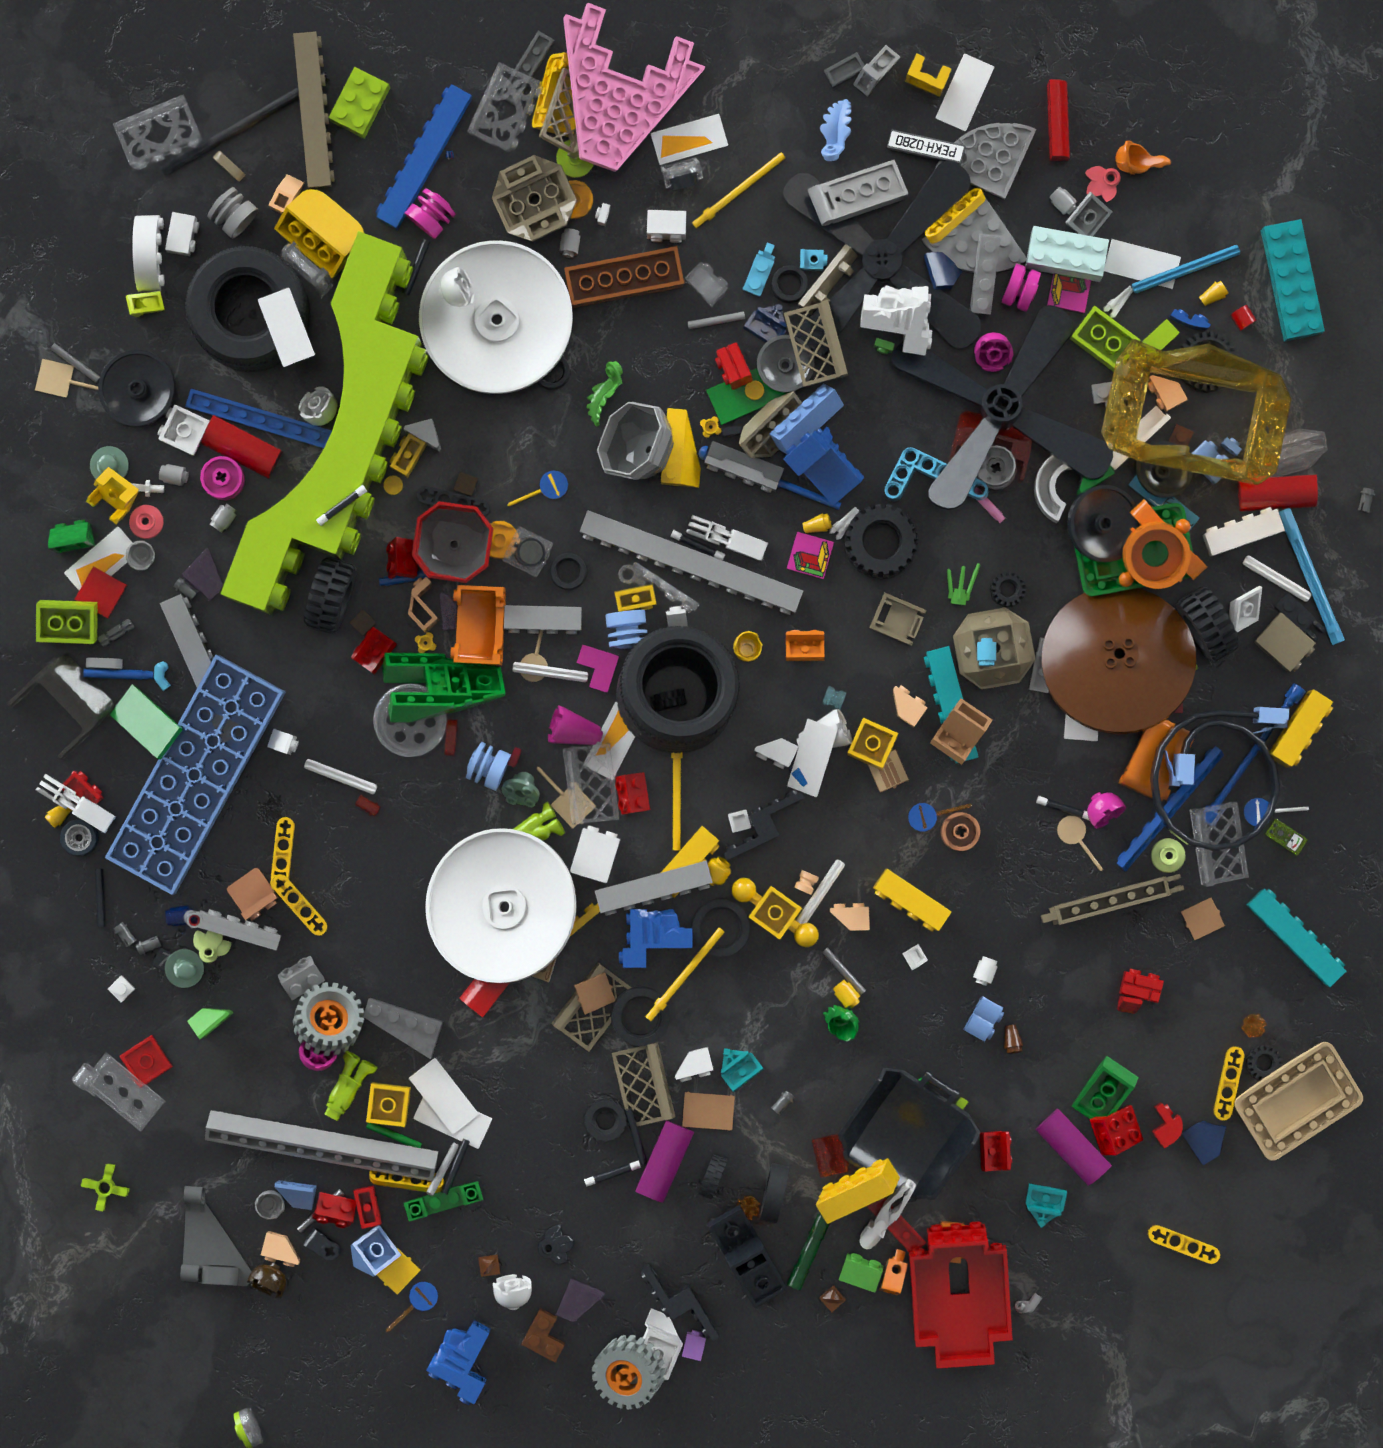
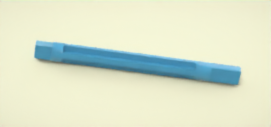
M1290 508L1279 512L1283 527L1325 624L1332 645L1342 642L1345 639L1317 576Z

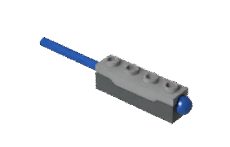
M712 441L709 450V446H703L699 449V457L705 460L704 464L708 465L707 469L718 472V470H721L729 478L735 479L739 477L743 479V483L750 486L757 484L761 486V490L771 493V491L776 492L777 487H782L837 510L840 508V502L832 505L825 496L782 480L781 476L784 471L782 467L756 457L750 458L743 452Z

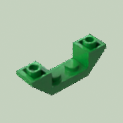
M476 1181L452 1187L448 1195L440 1191L433 1196L425 1195L404 1203L410 1222L440 1211L482 1201L483 1196L479 1182Z

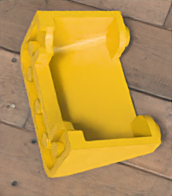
M566 52L553 54L548 59L532 119V127L536 129H542L562 69L566 68L569 70ZM566 76L564 81L568 88L571 87L570 77ZM569 89L568 91H569L570 96H571V98H572V90ZM564 92L559 94L561 105L568 102ZM569 104L563 106L566 117L572 116ZM555 109L553 116L555 121H559L562 118L559 110ZM574 117L568 119L571 130H574L576 128ZM563 121L557 123L560 134L566 133ZM549 126L547 132L555 134L553 127Z

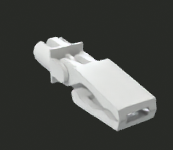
M692 515L691 519L708 525V528L689 522L688 526L705 532V535L687 529L686 533L716 545L724 544L726 549L762 561L768 546L767 542L736 530L727 531L725 530L726 527Z
M47 774L44 775L45 779L60 788L56 789L41 780L39 784L53 792L55 796L39 787L36 788L37 792L65 809L68 807L73 810L72 814L100 831L107 832L116 816L84 796L78 797L75 791Z
M907 1179L886 1199L875 1222L870 1219L860 1235V1245L864 1249H871L881 1238H884L887 1227L899 1218L915 1189L916 1184L912 1180ZM906 1191L903 1201L900 1203V1205L891 1209V1204L895 1200L902 1197L904 1192Z

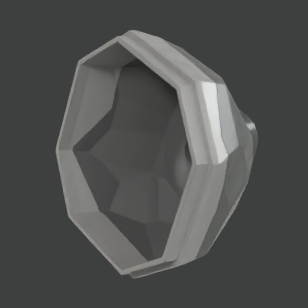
M627 402L609 416L597 448L603 470L606 474L633 480L647 479L662 472L666 467L674 444L672 427L660 407Z

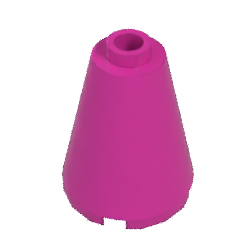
M558 705V709H555L549 728L552 731V735L548 734V742L554 744L596 745L597 742L601 741L603 731H600L601 727Z

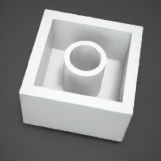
M648 210L647 239H651V242H662V239H667L671 243H681L682 240H685L686 211Z

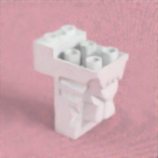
M885 286L880 290L878 296L864 295L860 327L904 334L903 352L926 355V350L931 348L932 330H929L927 319L931 306V294H928V287H912V290L906 288L897 290L893 287Z

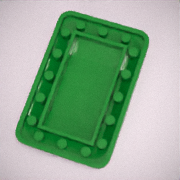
M1179 503L1152 507L1165 523L1175 527L1178 520H1187L1185 509ZM1188 531L1186 534L1183 535L1189 544L1190 550L1193 552L1190 534ZM1157 540L1147 543L1142 551L1144 562L1150 566L1161 565L1168 555L1165 544ZM1075 548L1082 589L1086 595L1098 596L1146 587L1135 579L1129 587L1120 585L1119 576L1123 572H1128L1123 558L1112 562H1096L1084 557ZM1186 573L1182 580L1188 579L1190 576Z

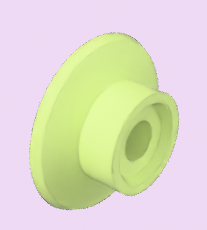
M1171 838L1162 839L1152 848V863L1162 872H1175L1182 867L1185 861V850L1177 840ZM1167 852H1171V859L1166 858Z

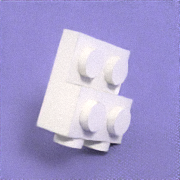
M174 405L173 408L170 407L166 414L167 422L165 425H161L157 435H159L160 441L194 456L210 421Z

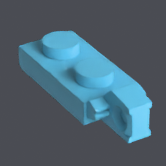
M767 242L764 252L759 250L743 291L761 297L774 264L775 256L771 255L774 249L773 244Z

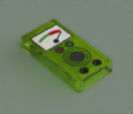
M1274 819L1265 833L1267 837L1298 856L1308 839L1277 819Z

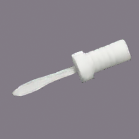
M146 480L145 485L132 484L139 491L145 492L146 497H150V492H165V485H151L150 480Z

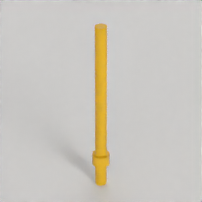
M779 153L711 208H706L702 212L703 214L692 222V225L697 229L705 221H710L719 210L782 162L785 156Z
M673 752L671 753V758H673V850H680L681 758H683V753Z
M721 928L715 931L663 996L654 1002V1007L645 1016L648 1020L652 1021L660 1010H664L669 999L725 933Z

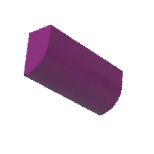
M1056 1109L1035 1129L1088 1186L1099 1179L1112 1166L1059 1109Z
M666 1120L635 1192L664 1203L693 1137V1131Z

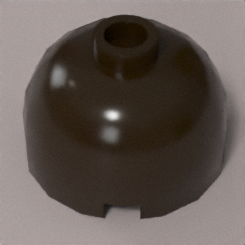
M270 1263V1265L262 1264L253 1269L247 1279V1283L253 1282L251 1286L270 1296L273 1292L277 1294L275 1298H281L286 1288V1277L280 1271V1266L274 1263Z

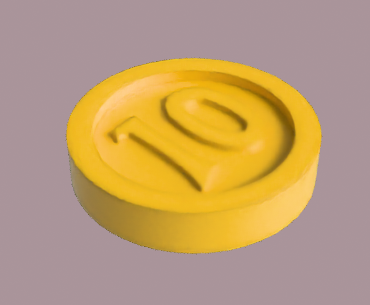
M752 381L746 385L745 394L751 400H758L764 394V387L759 381Z
M389 476L385 479L384 489L388 494L396 495L402 491L403 483L399 477Z

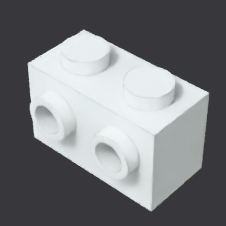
M172 212L165 248L168 253L190 256L191 252H194L196 241L193 240L194 234L198 233L199 222H197L195 216Z

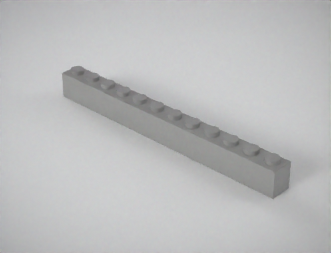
M587 510L580 529V533L583 534L582 538L593 541V539L601 541L600 545L611 548L613 545L618 547V551L627 555L630 552L637 554L636 558L646 562L647 559L655 561L654 565L661 568L669 566L673 568V572L683 575V572L688 573L693 580L700 582L701 579L709 581L708 585L719 588L720 585L725 587L728 593L737 595V592L744 594V598L753 602L755 599L762 601L761 605L768 608L776 606L780 608V612L790 615L791 612H796L803 590Z
M212 1110L210 1111L205 1132V1140L428 1181H433L438 1158V1151Z

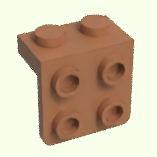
M254 868L227 888L228 893L241 910V915L245 920L251 919L253 921L261 915V910L272 908L277 904L276 900L279 899L259 868Z

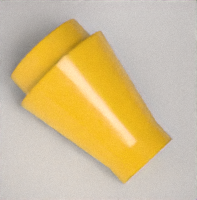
M1219 281L1211 285L1199 298L1204 306L1226 298L1225 296L1229 293L1223 283Z
M823 513L802 523L805 534L826 532L832 528L829 515Z
M58 805L47 812L45 819L56 828L58 825L61 826L72 810Z

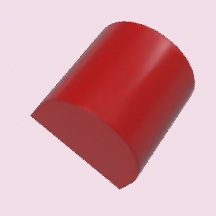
M1247 304L1230 315L1240 331L1257 321Z

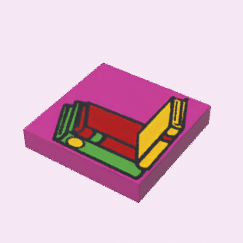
M1054 273L1047 306L1052 305L1064 310L1085 313L1091 280Z
M797 532L787 569L824 579L834 542Z

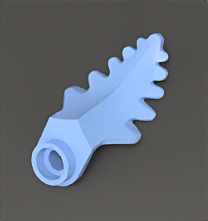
M847 99L838 101V104L834 103V108H828L831 114L823 115V119L827 124H822L820 130L827 144L821 153L826 161H835L839 158V155L845 149V140L851 133V129L846 126L851 122V117H846L851 113V102Z

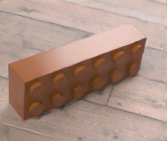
M677 246L564 268L572 308L684 287Z

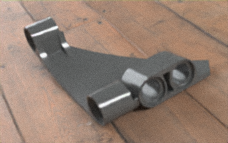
M185 1186V1235L180 1281L213 1285L248 1286L250 1283H247V1279L252 1271L205 1203V1187Z

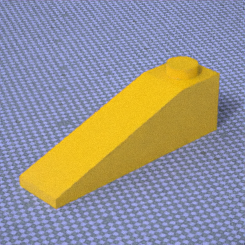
M668 408L667 419L672 427L674 444L666 467L661 474V484L699 488L701 468L687 410Z

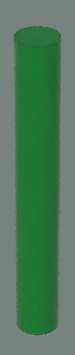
M368 1123L366 1126L369 1130L405 1145L420 1148L422 1145L421 1142L375 1123Z

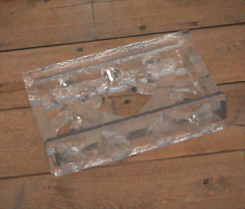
M498 62L467 133L509 153L512 149L515 150L519 142L517 136L519 132L523 133L527 125L525 119L528 114H532L535 107L533 101L535 97L539 98L542 92L541 81ZM507 72L520 79L512 85L503 75ZM526 82L531 86V91L528 95H524L522 92L526 88H520L518 91L515 88L520 83ZM499 88H502L503 92H505L506 88L508 89L507 93L503 96L497 94ZM511 94L517 113L507 119L498 121L497 109L491 102L492 100H504ZM521 100L527 101L524 109ZM488 112H493V113H494V115H495L494 122H491V121H492V117H491V118H487L486 115H487ZM517 122L515 129H513L511 124ZM479 128L493 129L492 138L478 132ZM498 128H500L502 136L505 131L510 132V137L507 141L502 142L498 140L496 136Z
M184 95L113 123L130 167L132 169L136 168V170L146 167L147 163L154 161V163L159 162L168 154L176 155L182 152V148L187 146L189 148L195 147L200 144L199 141L203 140ZM184 107L189 121H180V108ZM169 115L168 121L172 120V122H164L162 117ZM155 119L160 125L171 127L170 133L163 144L145 139L151 130V120ZM140 125H145V126H146L145 132H144L143 134L139 135V133H141V132L143 131V130H139V126H140ZM179 125H187L192 129L190 137H181V133L186 132V130L179 128ZM125 131L135 139L129 146L123 136ZM138 142L140 145L137 148V152L140 150L145 151V154L140 158L134 157L132 154V149Z
M295 242L292 244L288 243L282 249V259L312 285L315 293L320 298L333 287L334 283L328 271L323 267L318 269L301 253Z

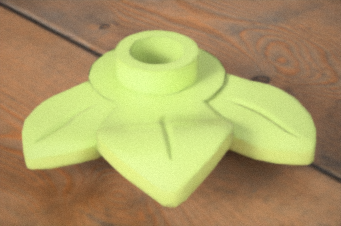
M199 930L194 934V946L199 950V956L205 963L214 962L218 956L226 955L231 948V942L223 940L222 934L207 931L205 934ZM207 950L212 951L210 956L205 955Z

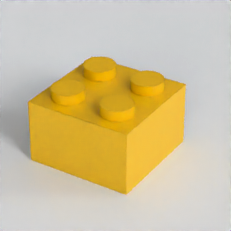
M863 718L847 755L883 771L898 733Z
M371 1083L366 1122L405 1127L411 1087Z

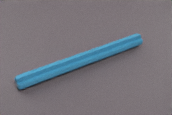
M1238 245L1231 246L1132 284V289L1134 293H1139L1240 254V249Z

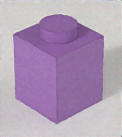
M697 1330L687 1332L682 1357L701 1361L706 1341L703 1332Z

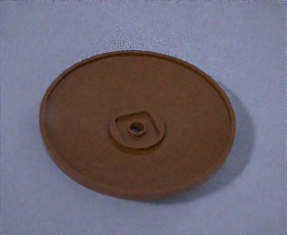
M1139 588L1098 596H1088L1083 593L1067 603L1051 622L1042 647V672L1050 695L1060 709L1070 718L1095 731L1110 734H1129L1144 731L1158 725L1170 717L1184 702L1195 675L1196 650L1192 634L1181 615L1159 596ZM1120 650L1124 652L1125 656L1122 659H1117L1114 653Z

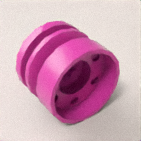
M425 188L422 192L428 199L426 200L422 196H418L417 198L422 206L419 207L412 203L405 212V215L426 234L436 239L443 231L442 226L438 222L441 220L449 224L450 220L445 214L454 218L456 213L440 195Z

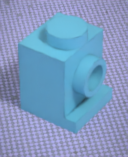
M800 250V269L802 271H823V266H827V255H824V250ZM812 256H815L818 260L817 262L813 263L811 262L810 258Z

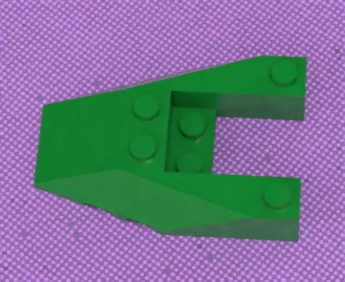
M438 653L384 654L382 667L384 683H426L427 692H391L388 707L390 722H414L466 710L505 696L501 667L454 663V659L446 658L445 654Z

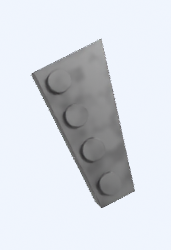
M373 998L368 999L363 1015L364 1018L429 1059L432 1058L444 1021Z

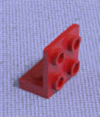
M1127 1105L1107 1117H1093L1090 1119L1101 1155H1118L1143 1141L1132 1105Z

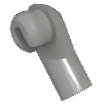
M1034 1293L1029 1301H1017L1014 1307L1018 1313H1031L1042 1298Z

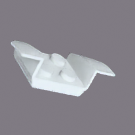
M651 1308L645 1322L647 1329L643 1337L645 1339L644 1344L648 1345L650 1342L654 1345L651 1348L653 1351L658 1349L660 1352L658 1359L663 1358L664 1364L661 1367L665 1368L663 1377L664 1380H668L683 1343L678 1337L670 1317L667 1318L664 1313ZM637 1376L630 1384H636L638 1382Z

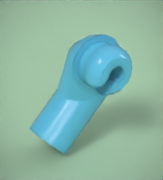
M164 661L155 665L153 676L163 691L171 686L164 677L165 671L168 669V664Z

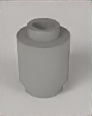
M1061 187L1056 189L1049 197L1052 200L1051 203L1063 215L1066 213L1070 215L1077 208L1075 205L1077 200L1066 189Z
M564 229L559 252L562 253L563 257L573 258L574 255H578L581 238L578 230Z
M170 464L161 466L159 480H162L164 483L183 486L188 481L189 472H186L185 467Z
M227 503L225 506L221 504L212 516L210 525L221 533L224 529L227 530L237 516L234 514L235 509Z

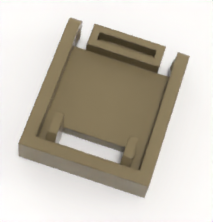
M884 592L870 629L912 646L913 642L908 640L907 636L915 639L924 618L917 615V612L925 614L927 610ZM887 604L891 607L883 623L877 619L883 605Z

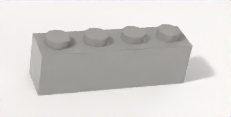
M979 234L969 309L973 313L991 314L1001 239L996 235Z
M505 605L504 629L508 630V633H520V630H527L529 634H539V630H547V634H558V631H566L568 635H577V631H581L582 607Z

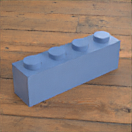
M822 384L797 409L790 413L783 422L777 425L770 433V436L778 449L786 453L785 451L793 444L797 446L801 443L799 439L807 432L811 434L817 431L844 404L835 389Z

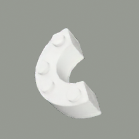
M160 215L135 216L133 267L138 292H161V286H164V275H161L159 264L162 263L161 253H158V245H161L160 229L164 228L163 218H160Z
M1051 455L1036 474L1034 495L1042 513L1051 521L1057 523L1066 503L1060 500L1056 494V479L1062 472L1072 469Z

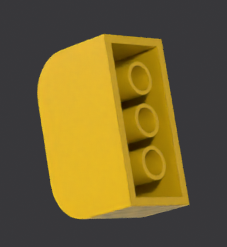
M312 189L303 191L286 206L274 228L331 278L336 276L345 267L358 231L364 233L359 222L323 192Z

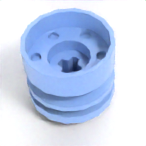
M645 610L606 614L607 628H616V632L608 634V638H617V641L609 642V647L619 649L633 648L642 639L639 635L648 633L647 630L638 628V625L646 623Z
M481 742L470 758L466 778L471 780L473 774L476 773L475 782L478 783L482 776L486 777L484 786L496 791L507 769L511 754L499 750L494 757L492 756L493 746H489L485 753L483 751L486 743Z

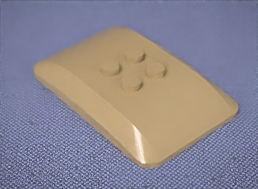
M1322 1042L1286 1063L1242 1093L1235 1100V1108L1264 1156L1269 1160H1277L1359 1107L1363 1102V1095L1334 1046L1328 1042Z

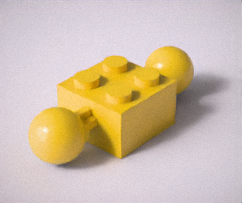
M740 878L733 883V897L739 902L750 901L756 906L748 917L775 937L781 939L786 930L789 929L794 933L797 944L802 947H811L817 942L819 937L817 928L811 923L800 924L795 918L802 908L778 890L770 886L766 893L761 896L756 892L754 882L748 878Z

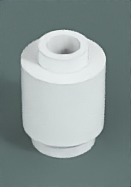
M984 956L982 960H979L973 976L977 978V983L987 986V983H992L997 969V961Z

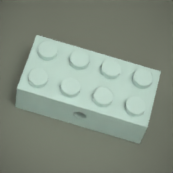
M1033 226L1025 268L1100 282L1104 273L1109 239Z

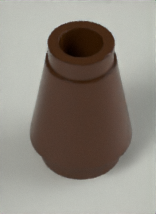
M1016 1025L1005 1026V1049H1007V1054L1022 1052L1023 1043Z

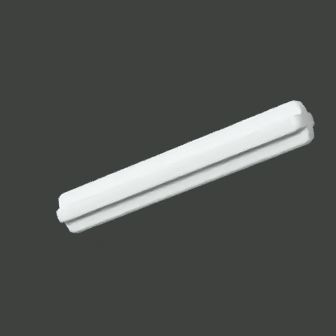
M1251 556L1245 557L1243 565L1304 602L1310 599L1311 592Z
M519 662L513 663L512 670L516 673L587 682L588 673L583 671Z
M307 759L304 768L370 794H375L377 790V785L310 759Z
M840 860L834 862L796 919L797 922L800 924L808 922L844 868L845 864Z

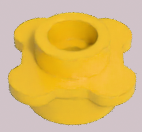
M713 416L711 419L701 420L700 425L703 427L704 437L709 438L710 435H719L721 433L717 417Z
M428 632L426 635L415 637L419 653L436 649L432 633Z

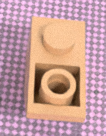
M287 174L277 187L269 203L270 209L282 214L286 206L299 196L304 182Z
M1155 375L1147 379V386L1151 393L1154 392L1158 398L1156 402L1161 410L1164 409L1167 412L1188 400L1178 382Z
M900 685L899 688L895 686L893 695L897 716L914 727L927 709L924 706L926 702L917 696L914 699L908 695L910 691Z
M853 903V907L846 908L845 904H834V908H830V913L850 931L870 930L869 907H864V903Z
M271 1231L266 1233L261 1255L265 1256V1260L276 1262V1259L284 1261V1265L290 1267L300 1264L301 1259L288 1236Z

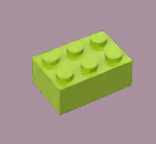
M354 67L329 116L330 122L365 139L390 90L389 84Z
M1096 306L1092 308L1070 338L1071 341L1114 373L1119 370L1140 342L1139 338Z
M39 600L36 604V642L94 644L97 641L98 602Z

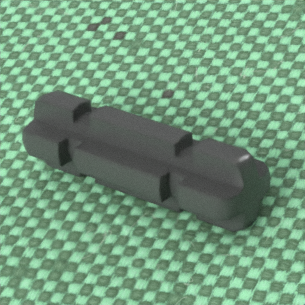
M126 619L122 622V625L119 624L107 631L106 635L99 636L98 640L101 645L105 647L110 644L111 640L113 642L126 634L125 631L129 632L134 629L131 620Z

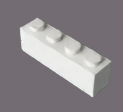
M1269 507L1261 510V514L1255 517L1252 513L1242 517L1243 521L1236 523L1235 520L1224 523L1225 527L1218 529L1217 526L1206 529L1207 533L1202 536L1209 556L1211 557L1285 531L1278 510H1272Z

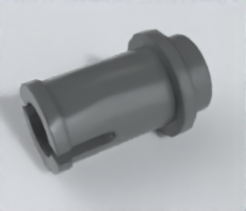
M1363 487V491H1360L1362 495L1358 510L1370 513L1372 499L1375 496L1374 490Z
M179 578L173 586L176 588L175 591H180L192 601L199 591L188 584L185 578Z
M122 922L114 928V934H118L126 947H128L136 939L126 927L128 925Z
M156 935L146 941H139L136 947L140 955H146L147 952L162 947Z
M787 1090L781 1093L782 1096L771 1107L779 1115L790 1103H794L795 1097Z

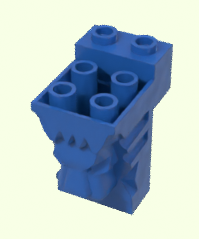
M825 427L823 430L819 428L811 434L807 432L799 439L801 443L797 446L793 444L785 451L787 455L784 460L798 476L804 473L827 500L834 505L861 483L864 476L847 460L845 453L839 451V445L832 441L833 436L830 433V429Z
M630 909V913H627V925H630V932H627V944H630L631 948H623V952H619V964H623V968H646V948H692V928L680 927L678 915L673 909L647 912V909Z
M475 1320L467 1332L456 1328L446 1331L444 1341L440 1345L438 1353L434 1354L426 1370L430 1372L428 1374L430 1377L436 1380L441 1378L447 1381L446 1385L453 1389L460 1388L457 1396L460 1397L459 1400L467 1405H470V1403L475 1404L487 1380L471 1371V1368L491 1328Z

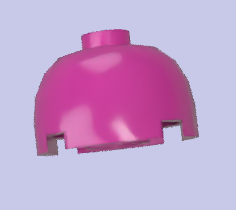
M991 332L981 336L976 342L974 348L977 364L985 371H1000L1004 369L1003 366L1007 363L1009 365L1012 361L1013 348L1004 335Z
M1099 792L1091 797L1092 802L1088 805L1087 814L1091 824L1097 829L1109 824L1108 821L1113 817L1115 819L1118 818L1126 810V806L1119 796L1113 793L1101 794Z
M305 1041L300 1044V1060L310 1070H325L336 1060L337 1055H334L333 1051L330 1052L329 1056H324V1051H320L318 1055L314 1053L315 1048L311 1047L309 1050L305 1048Z

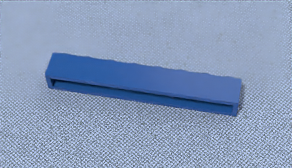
M452 84L443 91L441 96L443 98L442 102L434 107L432 111L434 116L431 121L425 123L423 127L424 133L421 138L418 137L416 139L412 155H407L404 164H406L402 171L399 170L395 176V185L393 188L389 187L385 194L387 199L384 204L380 203L376 210V214H378L376 216L377 219L397 231L406 217L405 212L417 198L472 100V95Z

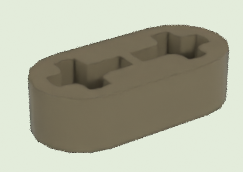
M218 151L213 157L238 182L245 176L222 152Z

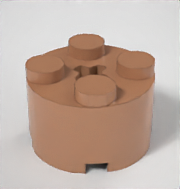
M967 813L951 814L942 823L941 838L944 844L952 850H968L977 843L980 837L979 823L973 816ZM958 826L961 829H965L963 837L955 833L958 830Z

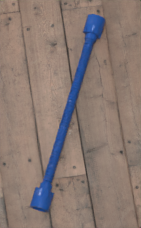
M1293 683L1285 694L1287 698L1281 708L1289 709L1294 703L1298 704L1306 691ZM1269 724L1267 728L1274 727V724ZM1275 728L1264 731L1260 739L1264 742L1267 741L1266 739L1270 737L1269 735H1271ZM1256 744L1247 754L1239 768H1237L1238 770L1230 778L1228 784L1220 792L1221 794H1219L1215 802L1211 803L1210 806L1206 805L1198 818L1204 823L1211 826L1220 814L1217 811L1220 809L1221 803H1223L1224 799H1226L1225 797L1233 789L1232 787H1234L1235 783L1243 775L1242 773L1250 765L1249 763L1253 761L1252 759L1260 751Z

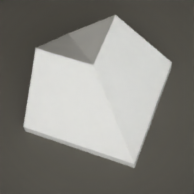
M1261 586L1230 602L1229 618L1237 632L1258 621L1262 594Z

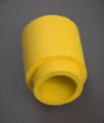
M843 980L833 988L834 995L845 1008L849 1006L852 1009L860 1002L858 1000L860 997L859 993L849 982L847 983Z

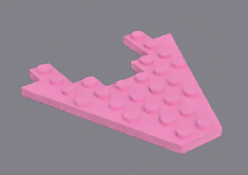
M587 3L582 20L567 14L563 18L579 159L616 172L703 72L705 66L689 61L694 43L676 36L665 71L648 65L646 66L643 80L639 81L608 69L613 51L595 45L606 9Z

